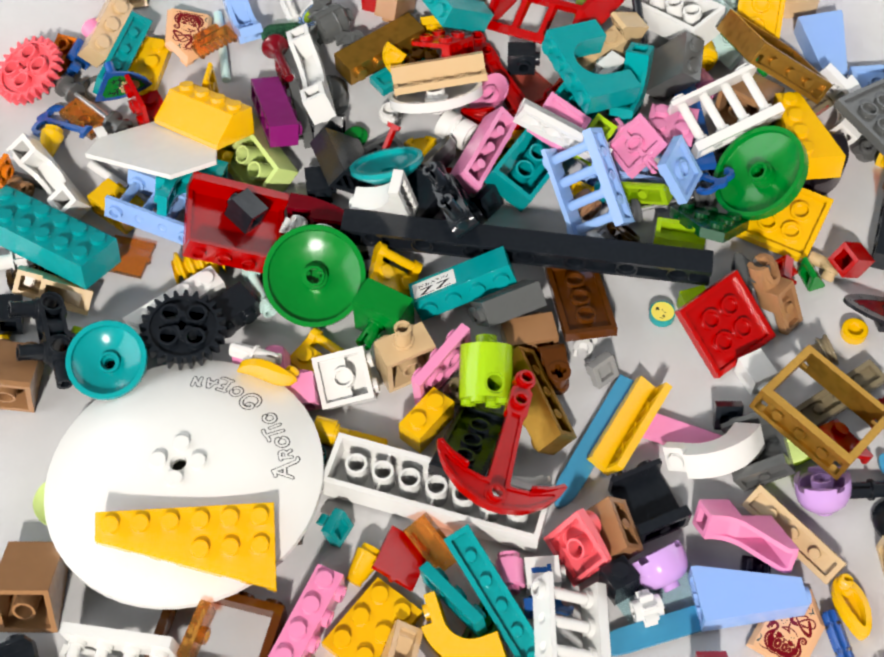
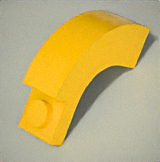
M433 591L424 594L426 604L422 605L423 613L427 622L432 621V623L421 628L427 641L442 657H508L498 631L474 639L457 636L449 628L440 597L437 593Z

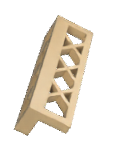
M483 51L390 66L395 96L488 81Z

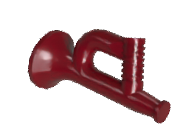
M272 34L264 39L261 49L266 57L275 59L277 76L282 85H285L286 89H288L289 82L294 80V75L284 56L288 50V42L284 36Z

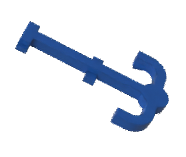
M54 105L37 117V121L32 126L31 131L35 136L40 137L41 131H39V128L45 124H53L62 129L78 132L80 134L79 137L83 139L93 127L90 125L81 127L70 124L69 120L63 122L49 118L54 112L58 111L62 114L66 110L64 106Z
M726 167L724 169V175L726 176L722 178L710 176L707 172L703 173L699 182L703 180L713 185L709 188L698 187L696 188V193L709 195L718 189L725 188L728 182L735 177L734 169Z

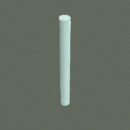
M215 11L213 14L222 82L229 83L231 76L223 15L221 11Z

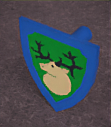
M107 61L104 63L106 72L95 101H110L127 97L123 85L126 84L124 78L126 74H129L138 92L151 86L152 82L145 76L133 71H116L113 62Z

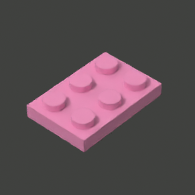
M463 323L456 330L452 329L446 336L444 344L432 351L428 362L423 368L419 367L413 373L411 382L416 405L433 386L440 391L459 369V346L471 342L470 328Z

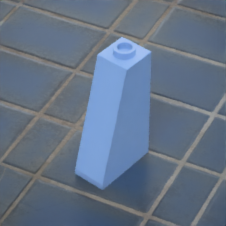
M842 10L799 16L793 33L805 59L819 72L831 63L847 78L848 68Z
M697 565L690 567L687 577L702 632L804 616L812 603L810 590L808 587H804L801 577Z

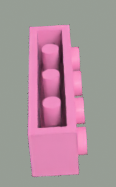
M503 106L484 116L450 173L457 178L468 194H475L482 188L486 177L492 171L493 165L502 154L504 146L511 138L517 126L513 122L514 117Z
M317 564L268 657H310L311 654H315L320 645L324 629L328 628L333 620L337 604L341 603L346 595L347 587L345 586L344 574Z

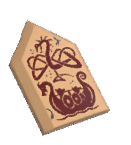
M175 8L167 10L165 47L170 52H174L181 58L180 61L186 67L191 65L194 60L210 54L212 18L208 14Z
M809 589L812 603L804 616L758 623L746 646L765 657H810L825 629L812 590Z

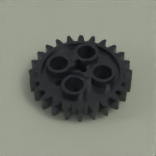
M175 290L172 298L166 293L163 294V302L154 299L155 308L147 306L148 315L142 314L143 323L139 324L140 337L146 346V350L149 352V357L151 359L157 357L159 365L166 360L169 369L174 363L178 364L179 370H182L184 364H188V367L193 369V362L196 361L199 365L203 366V358L213 360L211 351L219 353V344H225L224 335H227L226 319L223 317L222 309H217L216 301L209 303L208 295L199 299L198 291L193 296H189L188 290H185L183 296H179ZM169 316H175L173 319H166ZM195 317H202L200 320H193ZM167 339H174L171 342H164ZM193 340H200L198 343H191Z

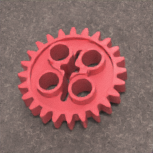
M33 36L31 41L25 38L24 44L17 42V48L11 47V53L3 55L6 60L0 62L2 66L0 69V95L9 103L13 102L15 105L21 103L25 106L27 101L33 104L35 97L41 100L43 92L49 94V86H56L53 81L61 78L57 73L63 71L60 65L64 63V60L61 58L63 53L60 51V48L49 38L45 39L43 36H40L38 39L36 36Z

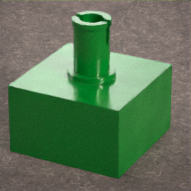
M367 278L352 300L355 328L362 331L355 342L358 346L366 344L364 347L366 350H370L373 342L381 336L395 333L394 325L396 322L405 320L410 324H415L414 299L373 279Z

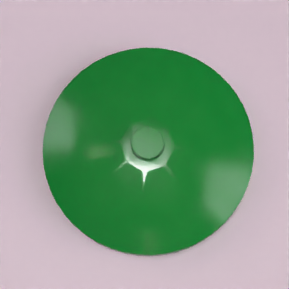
M762 126L742 134L727 147L717 163L714 177H725L724 169L726 167L734 169L735 177L728 182L725 188L716 191V199L727 212L741 214L743 219L751 221L765 219L782 211L797 197L807 178L809 159L804 144L794 133L779 126Z
M304 225L285 233L273 244L263 266V286L273 308L286 320L309 328L327 327L346 318L353 311V298L366 281L364 260L357 246L342 232L324 225Z

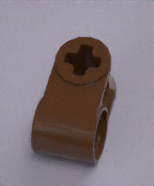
M564 343L537 347V357L555 394H564L569 388V378L571 375Z

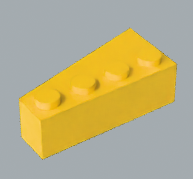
M798 92L775 93L773 105L781 102L785 112L780 120L774 122V126L788 129L804 144L809 159L806 180L840 178L846 155L802 95Z

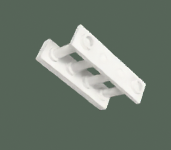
M744 63L731 74L686 95L681 93L672 98L667 112L671 115L680 111L696 139L691 149L695 160L732 143L739 136L752 129L767 126L781 119L785 108L781 102L773 106L771 103L768 104L752 77L757 70L756 66ZM741 81H744L760 108L758 113L752 116L746 113L731 87ZM720 91L724 93L738 117L737 123L731 126L725 124L710 96ZM701 101L717 128L716 133L710 136L704 134L688 106Z
M547 571L532 580L531 595L533 597L535 657H611L606 584L595 582L580 592L554 587V577L551 571ZM555 599L580 604L582 620L555 615ZM556 627L581 632L583 636V649L557 644Z
M63 622L59 631L68 641L69 649L66 657H79L81 650L85 649L86 646L96 649L94 657H107L108 653H112V650L122 651L123 657H139L140 654L149 655L150 657H180L182 650L176 640L170 636Z

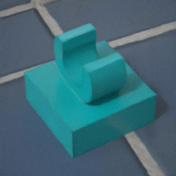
M334 508L330 516L322 513L316 522L318 525L323 526L321 532L329 543L338 548H341L354 526L345 511Z

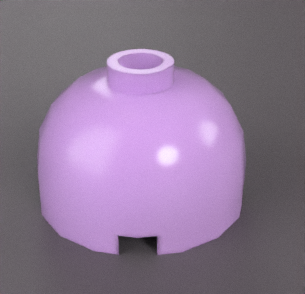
M819 465L808 467V472L801 475V472L798 471L793 477L798 502L803 508L819 516H830L846 506L851 497L852 481L851 475L847 470L846 474L843 473L838 480H835Z
M678 539L669 543L668 546L659 548L634 561L631 565L640 576V585L650 590L663 588L666 593L680 586L678 580L687 571L688 558Z

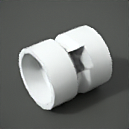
M454 110L445 111L436 124L435 135L441 139L451 135L456 141V148L464 151L479 125L468 118L462 120V115Z

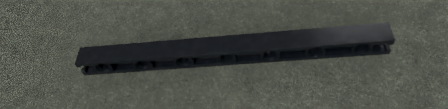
M344 209L340 232L348 236L355 245L375 247L381 241L387 244L389 249L463 258H474L504 246L511 263L696 285L708 286L713 270L714 251L483 224L461 239H458L446 220Z

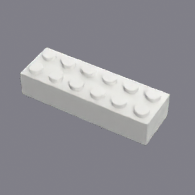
M625 0L615 11L633 12L632 0ZM641 0L644 22L648 25V30L668 40H672L688 31L703 39L705 46L720 34L716 28L726 16V6L713 0Z

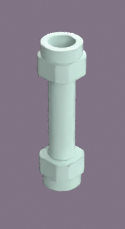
M241 269L244 280L250 282L260 302L258 304L260 313L265 318L274 316L277 311L266 296L264 287L259 279L261 273Z

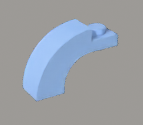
M223 0L226 13L238 42L243 44L261 39L262 25L254 17L249 1Z

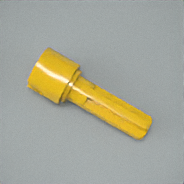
M319 415L315 419L314 425L319 434L320 442L323 445L332 447L339 432L388 445L387 439L341 427L338 420Z

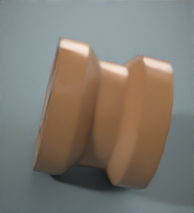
M13 175L5 184L33 197L34 185L29 181H24L18 175Z
M589 189L580 191L574 196V200L591 193ZM598 200L579 208L580 216L584 220L591 219L599 212L602 203Z

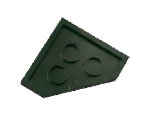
M688 201L686 204L678 205L677 203L671 206L669 214L673 219H678L679 217V223L687 229H693L694 227V234L698 237L724 243L748 230L749 220L743 219L741 214L728 212L727 214L719 213L715 207L704 206V208L696 207L695 203Z

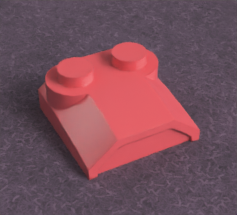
M584 508L573 513L543 538L553 555H559L560 565H565L566 575L573 587L593 576L599 571L600 567L612 560L600 536L601 522L599 517L594 512Z

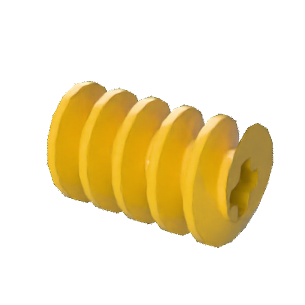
M174 252L173 260L171 261L177 284H180V276L186 280L190 278V274L195 275L209 265L217 274H219L221 266L226 272L225 265L195 260L184 256L180 258L177 252Z

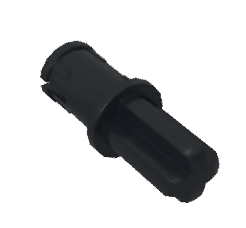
M867 479L866 482H852L850 499L867 498L869 501H874L875 498L884 497V481Z

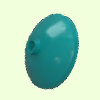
M393 147L366 154L355 160L349 169L351 175L359 181L373 185H385L391 182L393 169L404 170L406 177H408L421 165L424 157L422 151L415 147Z
M104 320L92 323L76 334L67 349L65 365L71 383L81 393L97 400H112L126 395L139 384L147 368L148 356L142 338L133 328L122 322ZM115 361L114 367L107 368L108 362Z

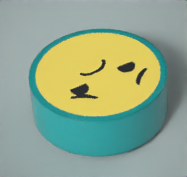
M657 301L650 307L649 319L658 327H667L674 321L675 308L667 301Z

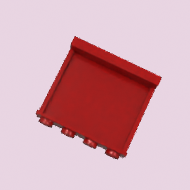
M197 171L193 172L186 188L182 256L246 271L263 273L264 262L269 250L284 235L279 230L282 222H284V210L289 201V193ZM248 188L269 209L262 223L244 234L224 213L228 206L227 200L235 192L241 193Z

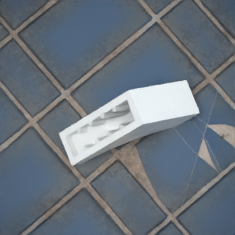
M393 169L391 182L385 185L356 187L354 195L350 197L349 208L352 210L416 217L418 202L404 170Z

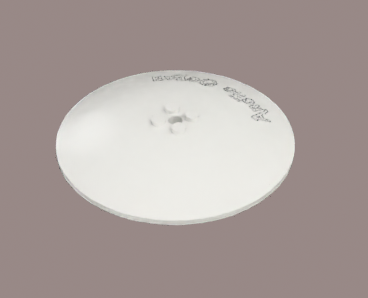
M203 360V366L199 365L197 361L193 362V369H190L188 364H184L182 370H179L178 364L174 363L170 369L166 364L146 370L139 384L126 395L112 400H94L77 417L61 439L52 457L44 489V510L48 531L57 552L67 567L91 589L127 605L164 610L197 607L232 596L251 585L231 578L219 577L177 566L167 561H158L133 552L128 553L98 545L95 542V512L274 502L277 567L293 551L306 533L320 502L324 482V458L319 434L312 418L297 397L285 386H277L251 375L237 372L240 364ZM179 461L187 462L181 470L172 469L173 465Z

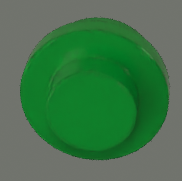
M360 126L350 127L344 133L359 139L362 146L365 145L368 139L367 131Z

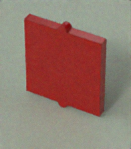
M392 525L371 568L389 578V582L394 581L407 590L412 591L420 576L419 567L426 562L431 548L416 540L413 534L408 535Z

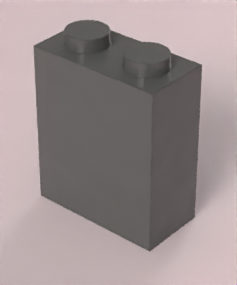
M686 31L654 49L646 93L663 101L700 82L704 40Z
M521 280L516 284L468 302L470 308L467 310L471 321L475 322L476 325L493 327L547 306L539 281Z

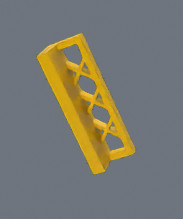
M643 376L636 378L588 455L587 460L606 476L623 470L672 389V386L665 382L655 387Z

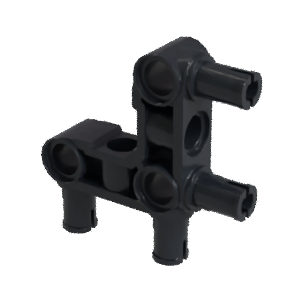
M442 161L429 162L430 167L427 165L423 167L422 173L432 183L431 190L438 200L437 204L442 209L450 229L458 239H461L488 221L481 207L465 191L453 174L447 173Z
M49 291L43 293L41 297L33 298L32 301H9V318L32 317L35 319L40 343L17 344V361L41 360V362H44L54 370L58 389L70 388L73 384L67 375L65 358L67 349L76 335L68 330L66 322L67 309L62 296L56 292ZM109 361L107 368L114 367L115 361Z

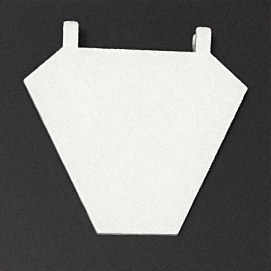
M153 121L110 135L107 134L103 126L95 127L93 131L97 136L95 138L96 142L85 153L86 158L167 179H174L217 165L218 150L158 125Z

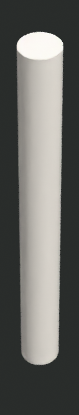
M94 160L88 163L87 167L105 180L109 178L116 184L121 183L128 189L127 182ZM137 192L136 194L144 201V203H146L149 199L148 196L141 192ZM157 205L152 210L153 212L157 213Z

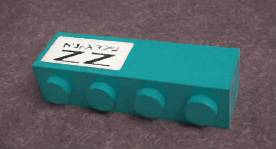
M501 246L410 283L409 290L411 298L414 299V308L421 320L424 321L516 284L517 280L512 263L504 246Z

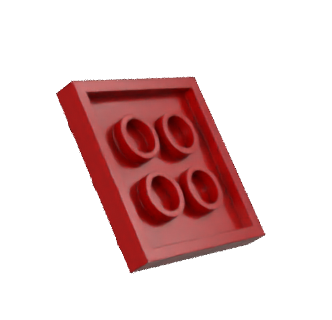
M738 270L731 271L674 312L713 378H720L736 366L738 358L761 348L776 337Z

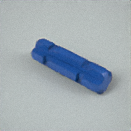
M832 609L823 612L821 617L824 625L828 627L826 632L834 653L838 655L836 657H855L853 651L849 650L851 646L843 624H839L841 619L838 611Z

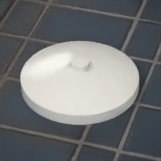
M482 82L397 96H395L393 91L389 95L390 107L396 112L408 114H443L445 111L457 109L479 99L483 95Z

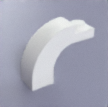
M831 63L820 71L832 84V87L826 94L832 99L834 104L838 98L862 88L852 74L845 78ZM837 110V120L828 132L830 135L844 133L848 146H850L862 134Z
M735 422L726 434L715 440L704 443L667 441L662 448L668 471L687 472L688 479H704L726 475L749 465L760 456L766 446L761 424Z

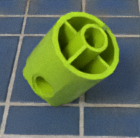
M478 334L475 336V342L464 343L459 346L460 406L475 407L476 404L485 403V408H501V405H506L513 380V346L497 342V335Z

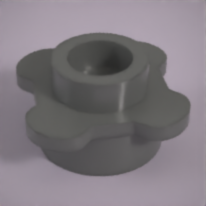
M860 138L858 145L852 149V153L861 162H871L875 158L874 155L879 153L866 138Z

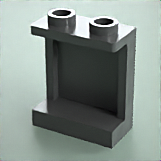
M755 411L743 416L733 417L728 422L721 424V429L725 434L735 422L761 424L766 448L752 463L732 472L733 481L744 492L756 488L760 484L765 485L796 473L786 437Z

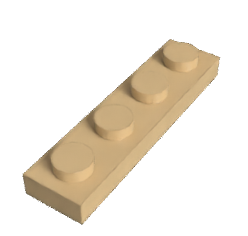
M760 484L741 504L752 515H772L799 548L797 558L826 585L847 565L839 555L763 485Z

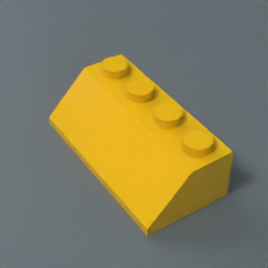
M183 81L178 86L171 88L154 118L156 124L216 150L255 134L251 106L241 103L239 100L226 97L224 94L211 91L209 88L196 85L192 81Z

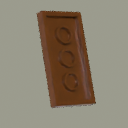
M545 267L546 278L565 342L617 336L618 327L599 273Z

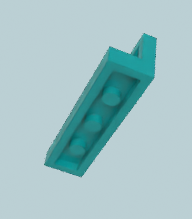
M131 11L105 62L112 61L116 71H128L152 25V20ZM104 65L95 82L93 89L95 94L98 93L106 72Z

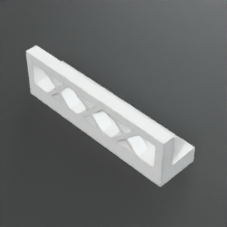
M526 98L521 101L513 120L514 123L565 149L583 142L584 136L582 131L585 129ZM588 151L577 155L592 163Z

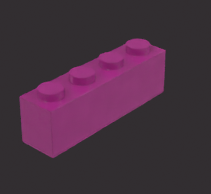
M279 77L251 79V100L269 147L298 145L299 135H302L301 121H297L296 109H292L291 98L287 97L286 86L282 85Z

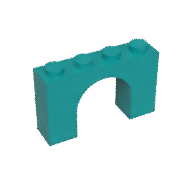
M422 0L442 27L466 31H481L484 33L494 16L487 5L479 0Z
M596 19L548 29L542 42L543 53L547 55L555 71L559 73L566 88L570 90L577 105L581 107L585 115L635 103L641 88V84L630 69L610 74H596L584 69L577 62L576 59L579 57L600 53L607 35Z

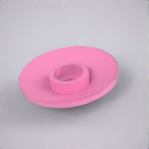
M500 73L487 75L488 81H482L483 95L469 103L470 108L493 106L496 110L504 102L508 94L509 83L507 78Z

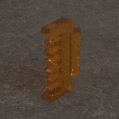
M213 24L193 35L194 41L191 43V48L201 59H205V56L209 55L210 52L213 53L215 50H219V47L223 48L224 45H228V42H237L238 36L228 25L219 28L217 24Z

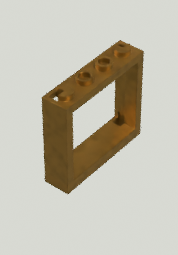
M732 9L729 10L716 28L749 63L814 103L818 104L832 87V84L795 49Z
M810 344L765 385L749 405L750 408L835 480L840 478L884 429V405ZM798 368H801L872 427L850 453L775 392ZM763 400L768 404L767 407L761 403ZM834 461L841 465L840 469L833 464Z

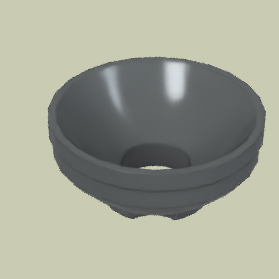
M448 135L425 154L420 167L423 168L425 165L430 167L429 162L442 161L445 168H447L457 157L455 155L456 141L454 138Z

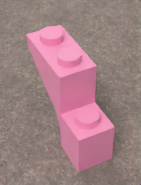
M271 345L265 348V350L282 354L281 365L277 363L276 365L283 369L291 365L290 354L283 346ZM232 357V362L235 364H240L243 361L242 359ZM306 369L299 370V376L296 378L297 382L285 387L297 397L307 411L322 409L315 374L313 371Z
M699 499L692 524L703 539L730 542L741 547L777 571L791 573L799 548L772 515H741L729 499Z

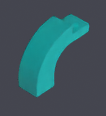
M631 42L626 50L624 70L630 69L641 84V88L635 103L611 108L609 115L626 120L633 119V117L639 114L649 82L655 46Z
M217 159V165L197 172L227 179L228 162ZM192 173L174 179L156 176L154 203L157 204L158 215L167 217L175 199L179 195L186 193L187 184Z

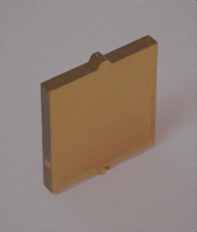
M115 235L121 262L109 272L141 279L147 265L151 264L150 259L156 244Z

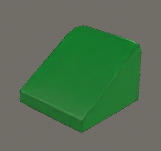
M804 257L798 274L807 290L810 292L825 287L814 265L807 257Z

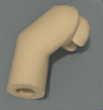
M814 251L810 253L808 259L811 263L824 270L821 278L830 283L833 282L835 276H838V272L829 262L828 258Z

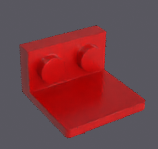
M434 29L431 34H420L419 38L411 41L412 46L441 48L442 58L474 52V35H465V31L445 33V29Z
M129 74L124 75L126 84L123 85L128 99L131 98V100H128L131 112L138 114L136 117L138 125L155 121L154 118L163 103L158 90L140 96Z

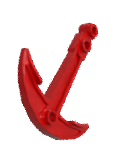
M473 31L470 35H474V52L483 51L485 69L488 75L500 73L508 80L509 90L504 102L508 107L507 111L515 117L521 101L526 96L501 64L500 58L491 44L486 42L485 35L481 31ZM559 78L553 86L544 91L543 98L534 101V103L542 107L551 92L555 93L564 82L563 79ZM493 106L462 108L461 114L480 124L484 116L494 111L495 108ZM517 124L514 130H523L526 128Z
M529 370L518 371L512 380V388L509 391L503 412L505 419L486 477L467 468L470 462L457 453L444 438L437 439L440 462L446 475L457 490L477 506L498 514L526 515L544 510L557 501L568 488L565 483L550 487L533 486L529 491L511 486L523 422L528 415L533 395L531 390L536 384L535 376ZM492 491L496 492L499 497L495 496Z

